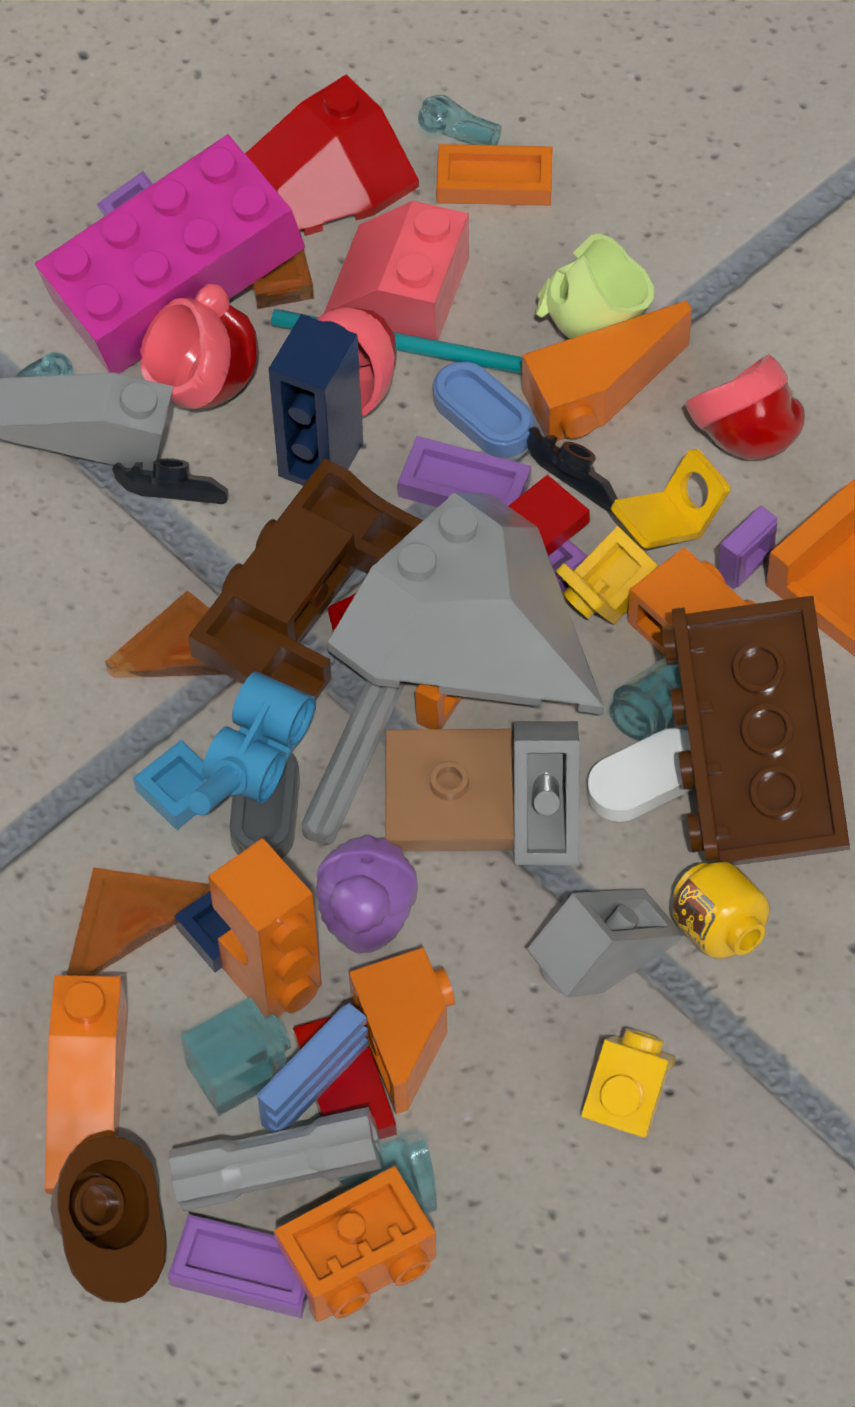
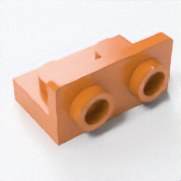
M396 1166L387 1169L274 1230L275 1241L307 1294L309 1310L316 1322H320L331 1315L340 1319L357 1312L368 1303L371 1297L370 1294L392 1282L397 1286H402L416 1280L430 1268L431 1261L436 1258V1232Z

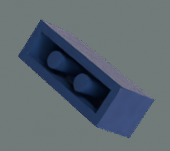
M301 314L268 371L278 476L304 486L324 458L348 470L364 442L357 334L348 331L338 323L332 321L322 322Z

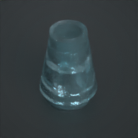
M664 657L615 690L614 702L610 706V715L621 732L632 739L641 741L657 732L665 730L673 716L670 689L682 688L679 664L667 666L666 657Z

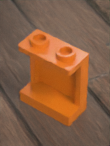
M853 479L770 552L766 586L783 600L813 595L818 628L855 657V480Z

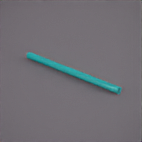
M274 309L271 326L292 330L301 314ZM306 315L314 319L319 318L316 316ZM393 332L395 334L397 351L454 362H471L484 368L522 375L521 356Z

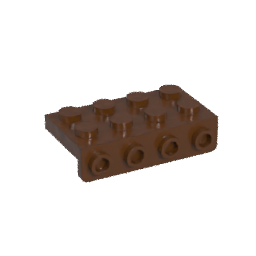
M814 596L686 614L685 607L672 609L674 626L662 627L667 666L679 664L682 688L670 689L675 727L687 726L691 750L679 751V761L684 790L696 788L699 813L687 814L692 853L705 851L707 863L728 862L736 866L850 850Z

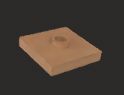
M512 728L386 730L385 838L391 843L402 847L403 852L514 850Z

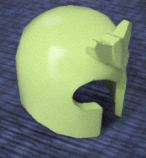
M601 233L593 234L573 252L578 258L576 261L557 269L553 276L547 279L537 294L539 303L535 314L542 318L549 313L558 329L571 339L641 316L654 299V285L645 269L629 257L626 251L613 238Z

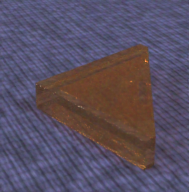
M187 590L105 661L107 673L113 678L226 675L191 656L188 636L209 610V607Z
M93 868L67 975L94 976L175 926L174 915L209 892L210 884Z

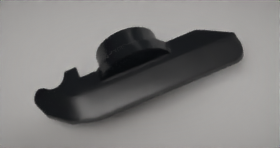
M537 427L529 428L530 434L527 444L531 456L536 462L604 510H611V506L618 498L610 482L595 472L593 464L596 456L593 452L580 444L570 441L564 442L561 448L555 445L558 439L556 436L549 435L543 437Z
M157 459L153 462V471L143 470V462H136L131 468H126L118 462L112 468L115 479L127 491L140 496L225 504L229 497L228 489L212 477L192 475L189 473L190 464L180 459Z

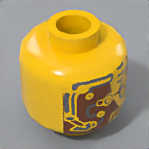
M728 862L701 863L692 867L678 881L674 889L672 916L678 928L703 954L714 959L731 958L735 955L742 956L752 952L764 939L766 934L765 926L769 919L770 904L766 895L737 866Z

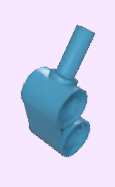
M253 672L240 688L233 706L232 721L241 726L239 731H236L226 726L216 734L211 742L202 767V776L207 780L188 797V805L192 812L201 816L206 815L229 795L240 794L260 804L267 802L282 778L290 755L309 728L315 711V697L260 672Z

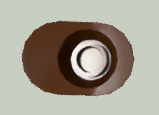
M102 1135L84 1141L68 1155L59 1173L58 1181L52 1191L50 1207L55 1227L62 1236L64 1253L71 1273L84 1290L102 1301L126 1303L143 1297L158 1282L165 1264V1237L153 1167L142 1150L125 1138Z

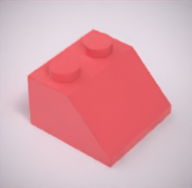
M411 201L360 224L324 314L338 308L368 309L383 317L393 332L439 340L469 260V213Z

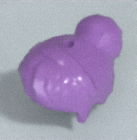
M364 835L360 838L350 839L346 843L340 844L336 850H333L323 860L317 870L316 897L319 902L318 910L321 913L322 921L338 942L358 954L375 952L391 942L403 928L405 920L409 917L411 907L414 906L417 899L418 881L415 867L404 857L402 847L391 843L384 837L375 838L371 835Z

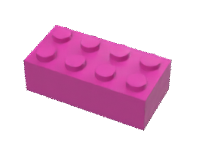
M227 134L34 264L52 301L108 373L114 372L119 374L141 359L140 349L142 347V340L150 322L170 301L178 298L195 299L198 290L206 284L220 285L230 299L303 250L305 245L292 209L231 136Z

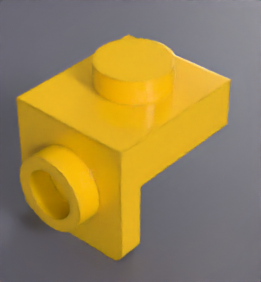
M616 526L575 570L564 562L556 572L570 585L562 593L563 596L587 619H590L597 612L615 625L629 610L630 589L658 568L659 565L625 531Z
M626 1029L623 1038L612 1036L605 1039L581 1117L643 1138L649 1136L668 1071L673 1069L676 1059L675 1055L661 1051L664 1040L632 1029Z

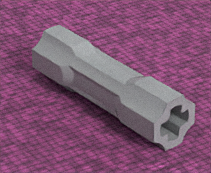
M369 1107L320 1117L310 1125L236 1141L218 1139L172 1149L168 1158L173 1191L176 1201L181 1205L183 1211L230 1202L241 1194L319 1177L337 1179L382 1169L383 1162L376 1122Z

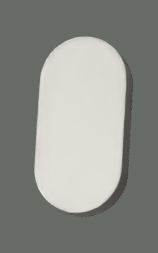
M676 728L662 730L599 761L592 768L588 777L587 796L592 809L607 820L624 822L635 819L693 790H684L679 761V751L691 750L688 731Z

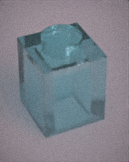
M251 997L181 1035L186 1066L218 1116L256 1096L286 1065L285 1052L291 1049L289 1038L276 1016L270 1014L263 1017Z

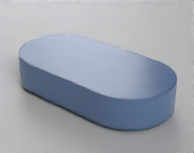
M455 362L443 367L437 373L433 381V401L436 409L479 448L496 457H512L528 448L527 439L530 434L528 430L534 427L532 411L489 372L475 363Z

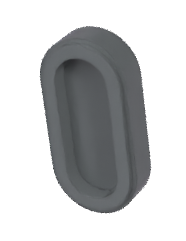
M293 753L285 765L282 778L276 790L267 802L260 804L240 794L232 796L229 829L231 843L237 855L261 838L271 846L281 859L291 850L295 839L300 787L299 765Z

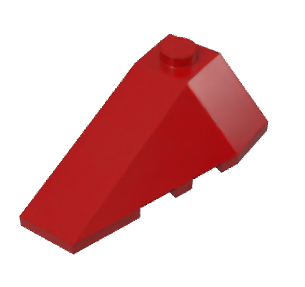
M347 74L298 104L245 153L292 209L298 228L303 230L305 236L323 231V223L353 215L355 221L374 216L419 187V179L383 109Z

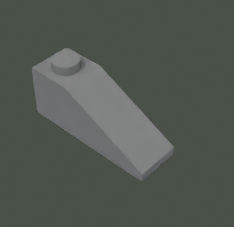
M114 372L0 378V439L109 465L119 462L126 468L133 467L136 462H143V470L153 471V462L157 460L173 386Z

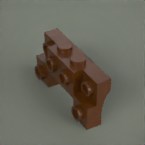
M324 458L278 520L271 519L265 524L258 536L255 550L245 563H237L229 571L222 586V593L188 636L191 656L243 684L253 672L257 671L315 697L316 701L332 679L330 659L300 644V642L356 568L369 573L372 566L423 520L387 502L363 484L351 471Z

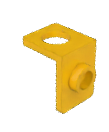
M691 449L687 451L663 492L617 499L611 506V511L643 548L648 549L701 539L731 488L729 483L699 449ZM694 472L704 478L708 488L707 500L702 507L696 506L691 501L687 491L689 477Z

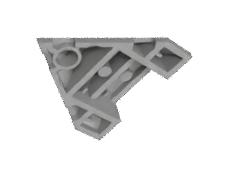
M454 492L372 566L327 642V650L377 686L399 688L400 681L439 686V694L541 706L542 699L579 704V712L602 715L604 713V705L538 527L491 494Z

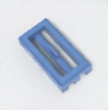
M350 1003L346 1006L343 1005L257 1094L261 1125L271 1133L289 1129L369 1046L368 1039L365 1038L368 1035V1028L364 1026L367 1023V1017Z

